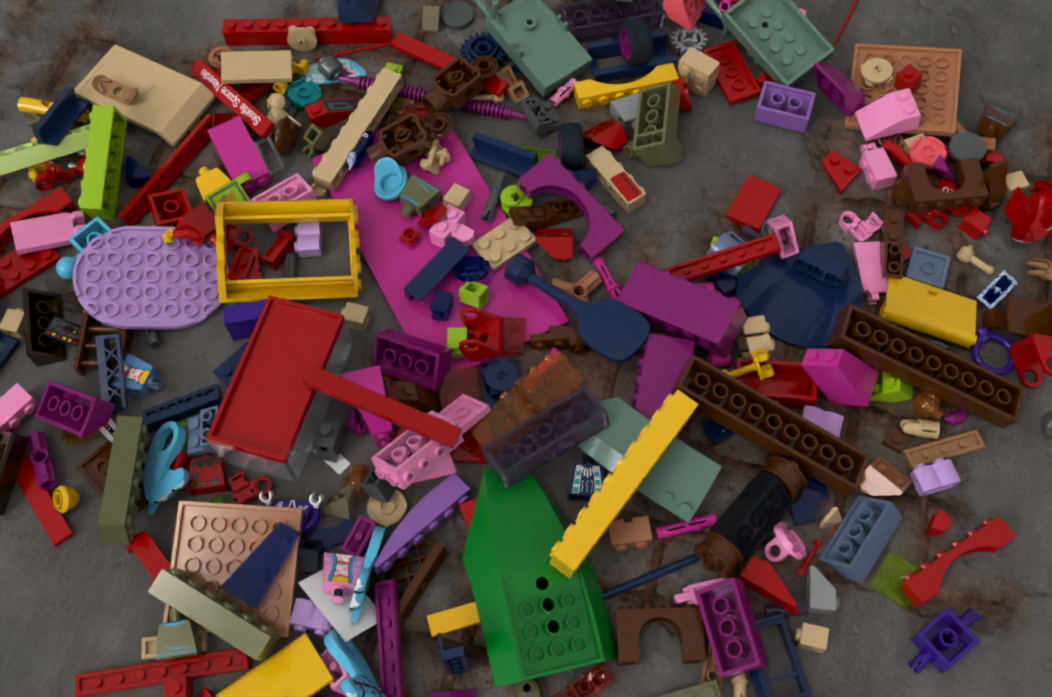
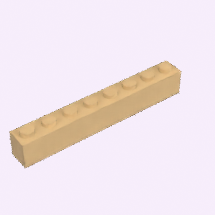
M383 68L377 74L374 83L368 87L366 95L359 101L356 110L350 114L346 125L342 126L338 137L332 141L330 149L324 153L321 162L314 168L312 176L315 184L332 192L336 190L403 88L404 82L401 74L387 68Z

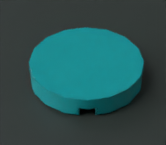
M305 79L296 80L289 85L287 90L288 100L299 108H304L320 101L322 97L319 85L310 80L309 82L305 81Z

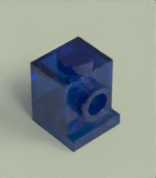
M434 289L435 299H432L430 304V310H432L431 318L436 321H448L454 304L453 293Z

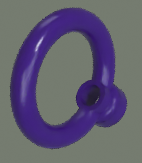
M987 327L978 330L975 334L977 335V341L971 347L974 363L1001 376L1011 372L1015 367L1010 355V347L1013 344L1000 334L990 333ZM990 340L1001 343L1008 351L1009 361L1007 365L1002 368H993L984 363L979 353L981 344Z

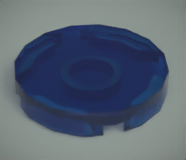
M475 255L465 256L453 268L454 276L458 280L465 282L484 279L490 272L489 261L484 260V257Z

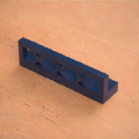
M121 334L95 336L101 399L115 404L112 415L117 414V412L128 411ZM110 339H116V347L111 351ZM112 357L118 360V366L114 370H112ZM114 375L120 379V385L115 390L111 386ZM116 395L121 398L122 407H116Z
M214 384L143 410L144 425L148 427V433L158 430L168 421L178 423L190 417L200 415V410L217 405L220 407L222 397L218 385Z

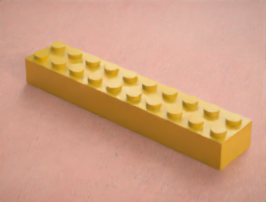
M679 390L674 395L670 393L667 396L662 407L652 416L650 423L645 425L637 440H634L629 446L625 456L619 459L612 472L613 475L609 473L600 487L601 491L597 489L588 503L589 507L584 506L575 520L576 524L571 523L564 532L563 541L558 540L553 546L552 552L549 555L551 556L550 565L571 579L691 418L698 403Z

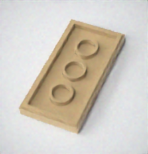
M291 50L221 52L222 84L292 82Z

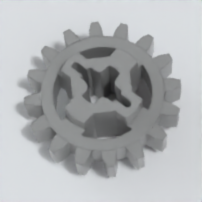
M697 25L692 30H687L682 26L681 29L677 27L676 31L672 32L670 40L671 49H675V53L680 52L681 57L690 47L702 52L707 45L706 33H702V28L698 30Z

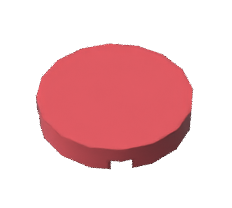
M932 136L918 137L913 141L909 149V156L912 162L924 163L925 169H933V163L939 155H942L944 160L947 156L944 143Z

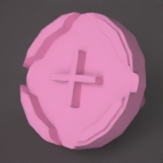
M779 522L774 526V532L777 537L766 545L765 555L773 562H781L790 555L801 560L807 555L805 545L795 531L787 529L788 525L784 522ZM776 545L781 551L778 557H774L772 554V549Z

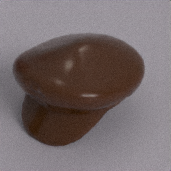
M281 118L277 122L275 129V147L280 154L291 153L297 141L295 125L287 118Z

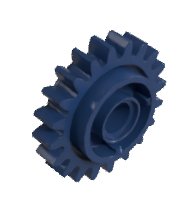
M482 31V35H479L476 32L475 37L469 35V40L465 39V44H461V57L468 60L470 64L480 56H491L496 59L499 65H503V60H506L507 53L490 33L485 35V32Z

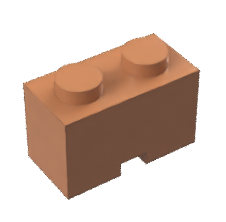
M648 516L634 517L632 522L624 523V519L614 520L607 529L610 551L615 550L620 553L627 551L628 548L635 547L637 550H642L652 544L653 539Z

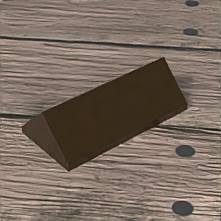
M24 287L23 304L27 356L37 367L65 361V342L43 334L54 316L63 319L61 294Z
M0 431V515L3 516L29 441L28 437Z

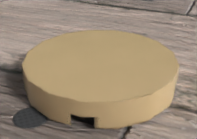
M398 489L395 490L388 503L377 501L369 497L367 502V513L370 519L378 522L380 527L385 528L399 524L406 516L408 509L406 498Z

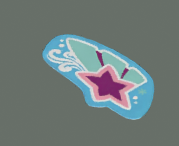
M338 58L343 64V76L355 78L366 75L365 70L358 63L350 59ZM318 63L310 65L306 75L299 74L301 79H305L308 82L309 80L313 81L318 85L339 82L335 79L332 81L327 80L318 71Z

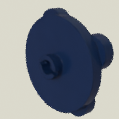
M506 360L493 361L483 368L481 372L486 385L490 388V392L493 395L508 392L519 385L516 368Z

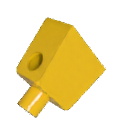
M205 166L199 169L200 176L195 180L204 203L210 210L212 207L205 196L231 180L219 168L209 170Z

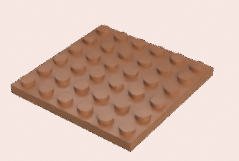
M855 43L851 80L857 89H861L864 92L865 106L891 92L898 91L894 87L896 73L911 64L922 73L920 88L912 93L921 118L918 129L902 133H923L924 135L949 137L955 135L962 49ZM874 58L887 60L893 68L892 82L867 87L861 75V65ZM855 112L846 117L844 129L861 130Z
M179 501L170 569L178 570L179 568L187 572L189 579L194 581L197 579L207 585L205 589L211 592L213 590L219 592L224 596V601L229 603L232 601L242 607V612L256 615L260 618L259 623L275 627L278 630L276 633L281 637H290L291 625L289 621L294 606L297 550L301 541L304 509ZM166 603L163 623L170 622L169 610L174 609ZM183 615L184 620L190 619L187 616ZM196 623L198 631L210 632L206 628Z

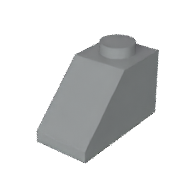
M810 566L806 571V613L832 615L839 608V596H836V589L815 566Z

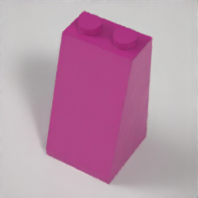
M240 116L207 130L213 146L231 180L244 172L249 173L251 178L240 184L247 195L273 182Z
M807 348L801 364L831 404L868 406L879 372L844 349Z
M379 365L340 374L344 379L386 396L385 382ZM356 408L378 449H383L393 441L395 436L393 423Z

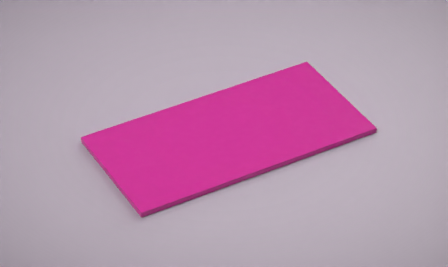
M427 110L415 114L421 118L423 124L431 116ZM452 128L447 137L439 139V144L447 149V153L450 154L451 158L448 163H444L440 167L437 176H433L430 171H423L421 168V159H428L425 154L403 165V167L407 171L408 180L412 174H415L441 189L442 200L435 207L444 205L443 198L454 183L470 190L471 201L464 209L466 226L474 230L475 242L508 219L499 204H497L492 222H487L488 215L485 221L481 219L489 198L490 189ZM380 130L372 133L334 192L328 190L332 199H352L353 205H357L358 224H355V230L358 229L359 250L403 333L447 347L448 328L466 327L459 317V312L464 308L473 307L460 302L458 295L460 287L469 279L488 286L489 301L481 310L498 315L504 319V354L473 363L465 357H452L450 369L440 385L530 343V334L549 333V326H565L569 324L568 318L555 299L531 284L517 287L504 278V271L507 264L493 272L472 249L471 245L466 246L469 248L467 255L422 301L417 300L415 297L410 301L405 297L404 287L442 248L431 243L429 230L433 225L421 228L417 223L422 217L412 213L407 219L400 214L403 208L400 197L391 201H385L376 195L374 191L375 165L370 159L366 148L379 141ZM324 153L312 158L315 167L321 162ZM407 227H412L421 234V238L417 239L413 247H409L407 243L399 240V236L402 235L403 230ZM527 250L522 253L524 256L531 259ZM535 265L536 274L542 277V275L540 274L539 270ZM466 313V314H464V315H466V316H476V315H478V314H476V313ZM488 336L484 338V343L487 341Z

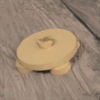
M289 26L287 41L293 49L307 52L316 48L317 37L314 27Z
M881 58L870 59L860 67L861 75L867 87H872L875 84L891 83L893 80V68L887 60Z

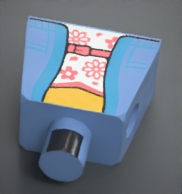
M127 353L124 359L127 395L147 397L151 389L160 391L164 381L157 378L158 372L152 365ZM116 376L111 384L114 390L120 385V379Z

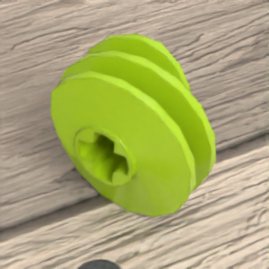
M517 185L506 187L500 195L501 209L505 216L509 218L511 217L508 211L511 207L533 205L532 198L528 199Z

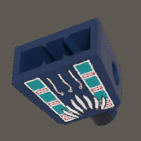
M588 454L582 455V464L576 463L573 466L567 493V500L590 502L594 492L597 489L601 491L600 487L604 481L603 466L594 464V459Z

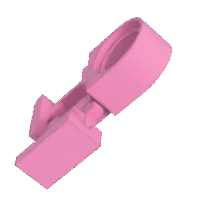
M845 211L839 218V225L846 233L850 232L859 242H867L871 239L873 233L883 227V221L874 212L864 222L855 213ZM849 217L853 222L845 223L843 218Z

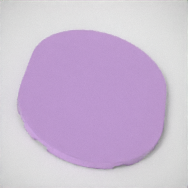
M125 226L111 229L110 232L92 239L82 253L78 255L73 268L74 290L80 304L87 313L108 326L120 329L157 330L182 329L194 326L213 315L222 304L219 303L216 247L209 241L202 246H198L186 239H175L171 243H165L162 234L166 233V230L169 228L174 231L175 227Z

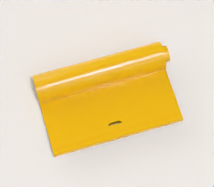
M902 276V279L888 278L886 299L879 312L880 318L967 349L975 345L977 341V335H975L977 301Z
M304 633L218 692L215 696L311 697L334 679L319 656L314 644L308 635Z

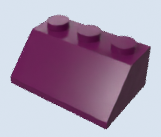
M814 63L817 87L846 117L865 106L864 92L861 89H857L853 81L847 79L841 69H837L833 64Z

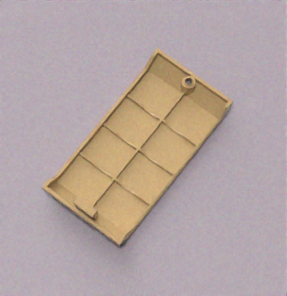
M116 44L109 49L74 88L77 98L90 101L93 105H114L127 121L159 135L173 147H176L188 131H193L201 121V115L216 99V96L201 82ZM97 75H104L113 81L132 88H138L139 94H137L134 102L125 104L97 92L92 86V80ZM123 88L116 89L115 95H121Z

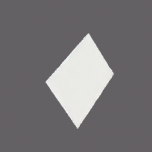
M323 569L298 582L345 642L377 624L376 605L366 595L359 619L356 624L351 625L352 612L348 611L352 596L345 595L342 603L333 602L331 600L332 594L324 592Z

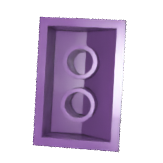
M764 81L753 120L805 133L816 93Z

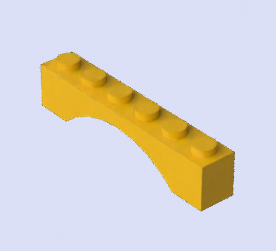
M674 63L656 66L645 77L630 83L605 84L591 79L574 82L573 94L578 109H587L593 106L606 105L610 101L639 93V89L670 81L673 82L679 79Z

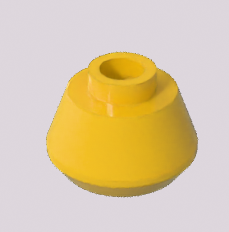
M60 485L53 493L54 507L61 513L75 508L80 501L79 493L74 488Z

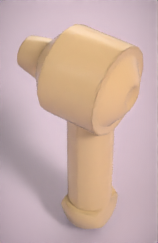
M504 93L500 98L496 95L484 94L476 95L473 99L501 104L504 102Z
M972 245L961 247L956 255L961 262H971L988 275L994 272L992 265H988L974 256Z

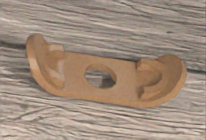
M97 75L92 80V86L97 92L125 104L134 102L137 94H139L138 88H132L113 81L104 75ZM123 88V93L116 96V89Z

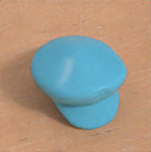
M389 157L381 158L376 162L374 167V191L378 198L391 201L400 197L408 182L406 169Z

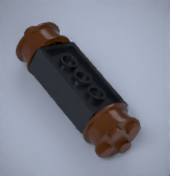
M778 455L770 456L768 459L769 464L765 468L759 469L756 476L711 529L705 533L706 538L702 543L694 546L693 551L703 561L702 565L710 572L714 570L722 578L727 579L733 575L732 570L737 564H744L774 526L794 504L793 501L797 497L796 492L807 485V480L795 461H788Z

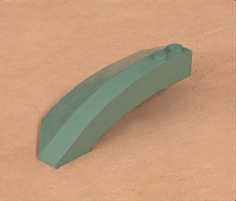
M617 396L602 401L564 408L553 426L594 460L613 472L619 459L625 456L629 446L634 440H637L642 429L651 420ZM676 437L637 490L689 523L722 465Z

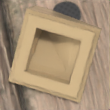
M836 506L824 517L819 524V528L823 529L840 524L842 517Z

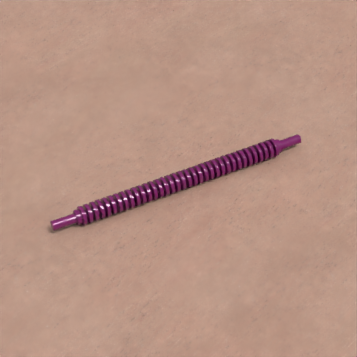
M339 75L338 81L352 84L357 89L367 91L368 87L374 83L375 78L365 76L353 78ZM404 85L397 97L422 102L421 98L430 90ZM473 98L460 108L462 111L467 112L469 110V112L472 113L473 111V113L477 114L482 112V115L486 114V116L491 117L495 115V118L499 117L505 120L507 118L511 119V117L528 120L523 112L514 111L507 105L505 107V105H496V103L492 104V102L487 101L483 103L482 100L479 101Z

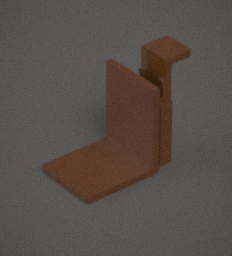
M1009 295L1007 296V310L991 308L982 314V328L987 327L988 330L992 328L1007 330L1013 336L1026 338L1033 333L1052 337V304L1047 305Z

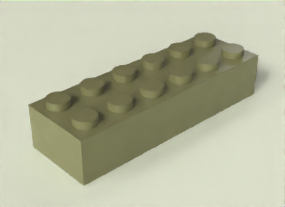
M117 416L98 520V528L103 544L130 545V539L135 535L133 520L138 517L136 502L141 498L139 484L144 480L142 465L146 464L147 452H145V447H149L150 436L147 435L148 427L144 425L143 417Z
M171 568L170 570L162 569L147 591L148 593L256 661L268 659L281 638L276 633L278 630L275 627L259 623L260 618L256 615L242 612L241 606L232 601L230 603L224 601L222 594L214 590L211 592L205 589L207 587L206 584L197 579L195 581L189 579V574L179 568L178 570Z

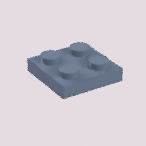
M914 246L905 277L943 289L951 257Z

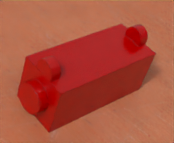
M146 530L134 535L130 545L125 550L128 553L134 551L153 577V580L150 582L152 585L162 569L170 570L171 561Z

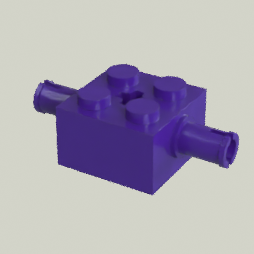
M946 607L910 638L921 652L908 662L909 667L912 668L918 663L913 671L919 674L931 662L941 673L949 670L980 642L968 629L974 622L979 620V615L976 613L969 618L975 611L968 608L958 618Z

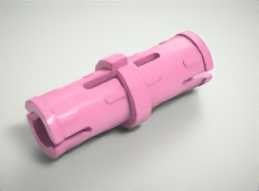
M571 78L564 86H560L557 89V92L549 99L554 108L564 99L569 98L570 93L574 90V82H577V80Z

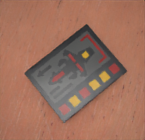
M54 316L43 334L78 347L82 326Z

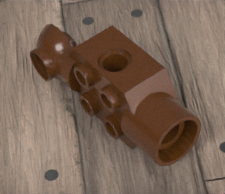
M480 56L470 64L465 58L457 57L432 77L434 88L421 98L424 107L431 115L437 112H444L448 108L459 110L484 89L483 81H489L493 78L498 70V62L491 56Z
M437 112L429 116L423 124L421 118L413 113H409L380 129L379 141L366 148V151L374 165L379 159L389 157L394 159L398 165L403 166L430 151L432 141L435 139L447 137L453 127L452 118L444 112Z

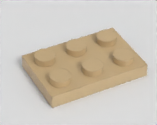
M509 218L473 242L471 247L493 272H496L509 263L516 254H522L537 244V242L535 241V236L526 226H514L512 219Z

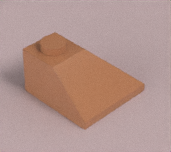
M879 456L864 471L858 487L862 492L871 496L901 495L912 481L882 456Z

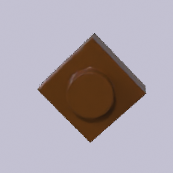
M892 426L882 444L900 454L910 435Z

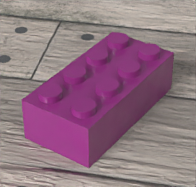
M731 578L695 591L720 678H732L769 666L743 580Z

